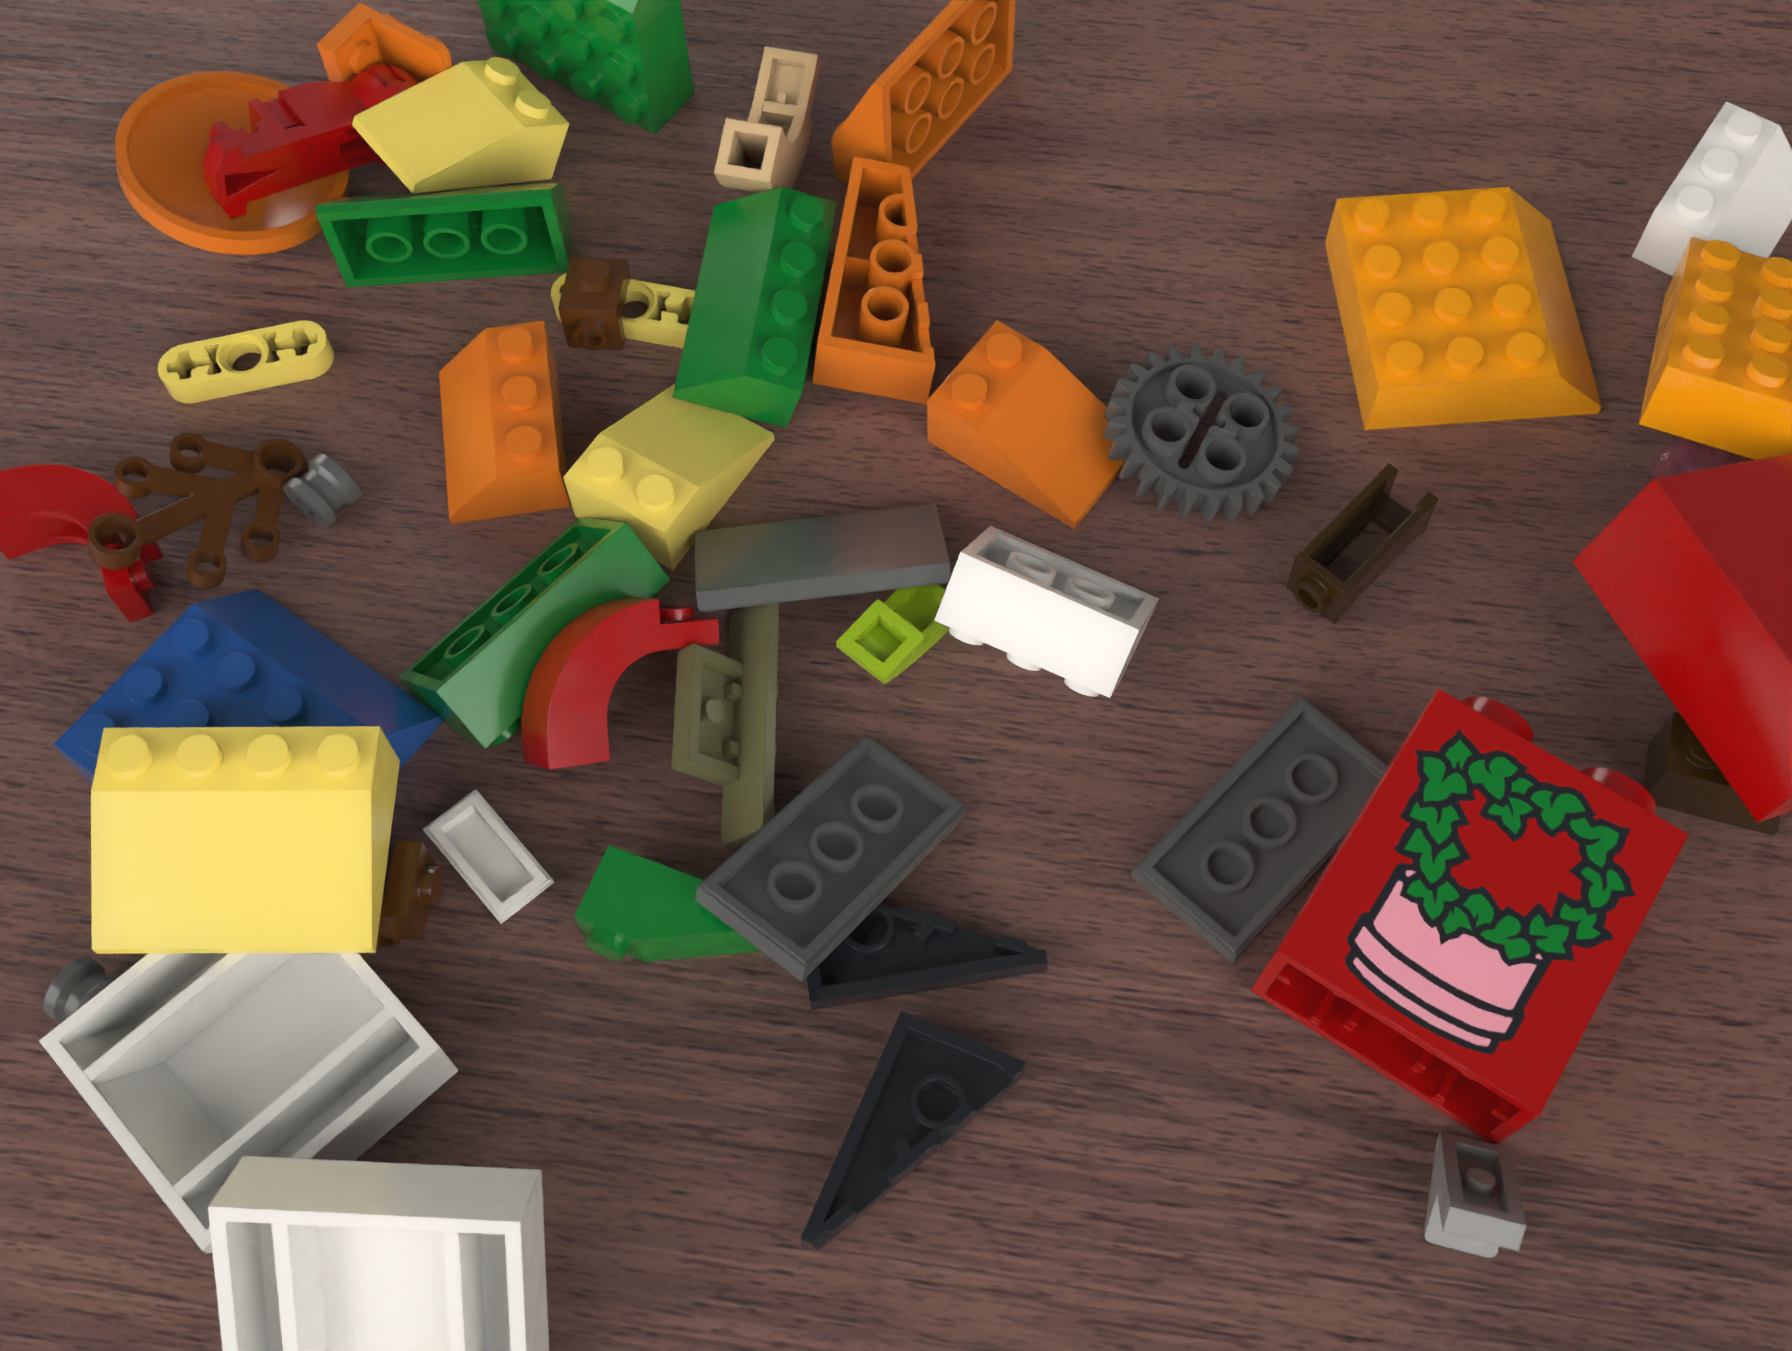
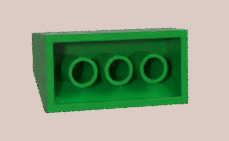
M562 182L476 187L472 189L415 194L399 193L340 197L316 205L317 219L347 288L567 273L571 257V216Z
M781 186L714 206L672 398L787 428L803 392L837 202Z
M579 517L397 678L430 710L438 714L463 740L484 749L490 744L498 745L511 737L520 727L525 694L533 670L549 643L566 625L585 611L614 599L631 596L658 599L656 593L670 579L627 522Z

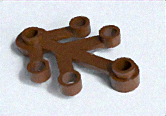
M181 433L175 436L170 444L169 461L175 470L154 466L148 460L141 457H126L116 465L115 487L121 495L131 499L144 498L152 491L183 497V499L138 520H134L132 517L121 513L103 514L93 520L88 529V552L91 558L106 569L121 570L138 560L142 547L205 518L198 548L194 549L188 556L186 574L188 580L194 586L202 589H212L219 586L225 579L227 559L223 553L236 503L259 493L254 521L248 523L243 528L240 549L242 554L253 562L263 563L272 560L277 555L280 542V533L276 527L283 497L286 496L283 485L291 478H301L307 473L308 464L300 449L293 443L283 439L266 440L253 451L208 442L195 433ZM182 450H193L199 455L186 457L179 452ZM206 465L237 473L224 480L195 475L201 472ZM278 469L284 473H274L269 470ZM128 474H139L145 479L134 482L126 479L125 476ZM262 537L267 539L270 544L258 546L252 543L250 539ZM119 544L125 549L112 550L105 548V546ZM201 563H210L217 569L213 572H203L196 566Z

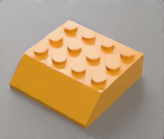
M1510 187L1337 198L1325 246L1364 430L1599 414L1602 404L1552 224L1546 216Z
M1694 237L1690 238L1664 296L1639 425L1754 460L1792 453V261L1781 257L1764 258L1743 252L1734 245L1722 240L1705 241Z

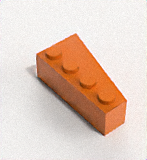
M853 157L817 341L812 384L927 405L936 363L934 348L931 347L930 317L928 302H925L923 289L922 254H919L918 225L909 166Z

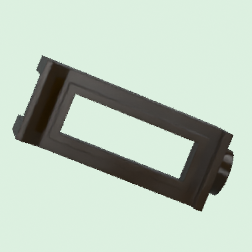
M1388 463L1295 557L1286 588L1294 594L1296 600L1305 609L1313 613H1320L1333 624H1336L1340 616L1416 537L1425 532L1439 498L1428 492L1417 503L1414 512L1411 513L1389 497L1399 470ZM1371 522H1374L1389 533L1390 536L1343 582L1326 568Z

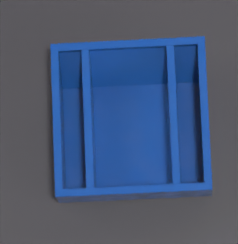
M259 589L193 603L53 745L83 777L93 783L104 728L380 726L400 760V770L443 721L438 714Z

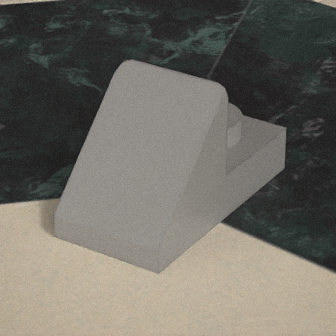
M1440 1131L1436 1142L1426 1213L1425 1240L1432 1244L1487 1258L1495 1257L1499 1246L1519 1251L1526 1229V1221L1511 1148Z

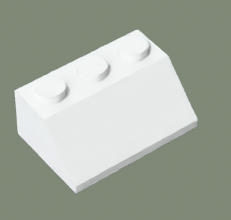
M1726 101L1654 210L1632 257L1673 276L1690 238L1694 237L1705 241L1722 240L1734 245L1740 251L1768 258L1792 220V149L1780 125Z
M989 526L960 552L934 621L950 627V634L960 641L972 645H983L986 643L1007 652V659L1021 668L1032 671H1039L1043 668L1065 678L1064 683L1070 689L1080 694L1091 697L1102 694L1110 698L1128 667L1159 598L993 526Z

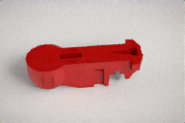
M380 63L367 67L349 81L308 82L278 91V99L265 103H262L258 98L248 100L251 133L248 134L244 128L232 130L223 121L212 124L209 136L210 143L203 161L204 182L211 189L209 193L229 218L234 219L247 214L248 202L373 161L388 166L352 126L354 116L421 82L411 72L391 64Z

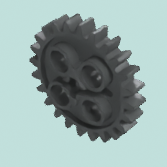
M1193 344L1186 358L1182 357L1174 345L1169 346L1164 360L1155 353L1150 352L1143 366L1132 363L1125 379L1119 378L1104 414V417L1108 419V423L1104 430L1103 438L1114 441L1108 457L1111 460H1125L1119 474L1121 480L1138 477L1141 480L1135 495L1141 497L1151 491L1159 495L1156 509L1159 511L1166 508L1172 501L1178 504L1180 519L1185 520L1192 508L1200 510L1205 524L1211 523L1218 509L1221 510L1229 522L1235 521L1241 508L1254 515L1263 501L1271 503L1279 489L1284 487L1294 469L1292 464L1300 451V448L1293 445L1300 429L1297 426L1287 424L1294 411L1293 407L1275 404L1282 389L1280 387L1264 389L1260 385L1266 373L1263 370L1257 371L1250 376L1244 373L1245 358L1239 357L1232 365L1224 363L1223 351L1220 348L1215 350L1211 359L1203 358L1197 344ZM1216 397L1222 398L1224 404L1212 427L1208 430L1193 461L1187 469L1180 468L1178 463L1190 440L1194 437L1213 399Z

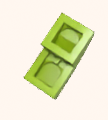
M939 584L897 589L884 603L877 598L836 641V647L885 685L923 656L949 630L950 627L934 621L946 589Z

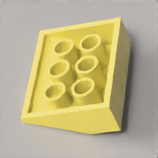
M381 727L104 728L91 789L92 950L97 954L376 953L400 760Z

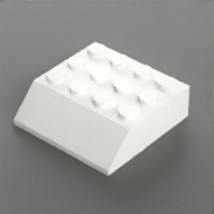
M358 953L147 954L39 1040L200 1249L206 1254L213 1252L208 1206L242 1156L355 1161L459 1071L440 1046Z
M242 1156L208 1206L223 1351H549L542 1170Z

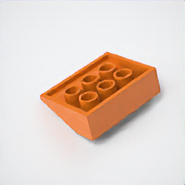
M952 0L877 78L847 119L836 128L831 140L834 177L848 184L853 157L855 156L909 166L911 178L913 179L1012 71L1016 0Z

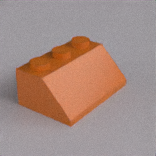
M541 320L485 328L439 371L448 512L451 524L571 507L570 497L563 478L567 473L557 365L545 322Z

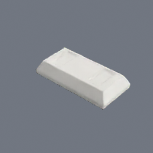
M476 789L423 828L427 836L500 924L554 883L553 879Z

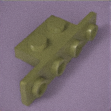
M779 603L749 606L731 616L729 621L728 657L694 643L678 651L671 769L723 787L721 844L733 849L744 845L775 814L774 772L777 752L775 735L776 700L778 697L777 661L780 638L778 627Z

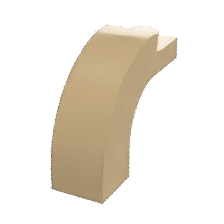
M765 46L748 120L725 119L714 175L721 186L760 193L781 186L789 189L792 188L804 161L813 127L810 114L821 67L819 55Z

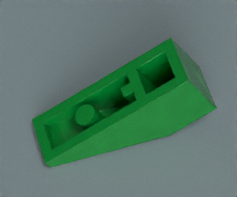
M608 845L574 915L584 938L587 940L586 946L595 953L615 961H623L625 955L644 962L761 951L695 901L697 886L704 881L703 879Z

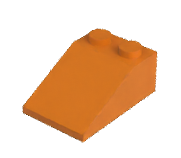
M998 320L927 400L928 442L1072 529L1077 527L1114 481L1125 463V460H1111L1108 457L1114 441L1103 438V433L1108 423V419L1104 417L1107 407L1045 347Z

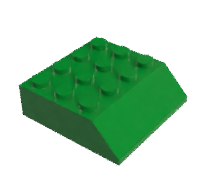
M476 0L484 21L487 41L497 53L522 62L531 67L542 78L553 79L572 89L583 100L588 102L594 101L611 110L628 124H637L656 135L694 95L680 0Z

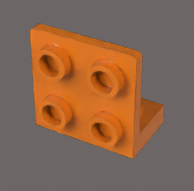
M359 3L317 43L330 82L352 80L362 70L380 63L391 64L411 72L420 82L453 67L448 48L438 38L432 35L426 36L402 24L394 16L387 13L382 14L362 3Z

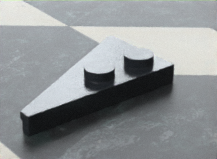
M881 902L806 978L811 1009L816 1010L1047 971L1048 960L1045 950L1030 947L1024 940L1003 934H998L997 938L958 928L954 920L905 906L891 908Z
M901 1011L800 1238L802 1245L819 1252L1017 1083L1025 1070V1061Z

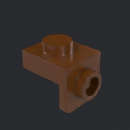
M570 257L558 307L568 346L588 350H622L624 348L626 338L621 317L631 276L627 259Z
M396 840L381 907L377 946H398L401 939L423 941L430 906L438 905L443 887L442 869L440 866H437L423 842Z

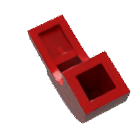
M58 464L24 465L0 471V551L8 560L55 544L76 543L88 546L89 526L93 520L103 514L121 513L132 517L134 520L141 518L130 501L121 495L113 484L89 471ZM157 541L142 547L138 560L124 569L109 570L99 565L107 594L130 623L154 615L148 590L156 588V583L148 563L164 558ZM119 544L105 546V548L112 550L125 549Z
M632 596L599 604L573 619L549 643L537 662L528 683L522 711L524 763L550 770L610 761L607 724L608 704L612 690L621 674L639 658L656 651L686 648L693 643L699 646L720 644L718 619L694 616L693 606L659 607V599Z

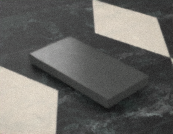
M936 503L694 531L696 597L698 610L702 612L948 583L951 578L950 560Z
M1301 696L1133 868L1131 877L1233 964L1331 859L1388 764Z
M865 734L698 885L695 901L802 982L963 821L968 806Z

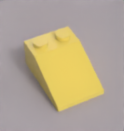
M491 57L488 60L463 61L355 115L352 126L411 193L415 194L552 179L569 122L551 105L550 100L529 82L516 64L509 59Z
M675 384L599 433L563 477L576 517L627 522L653 558L671 570L676 568L695 543L694 531H703L707 528L774 441V433L742 416L672 398Z

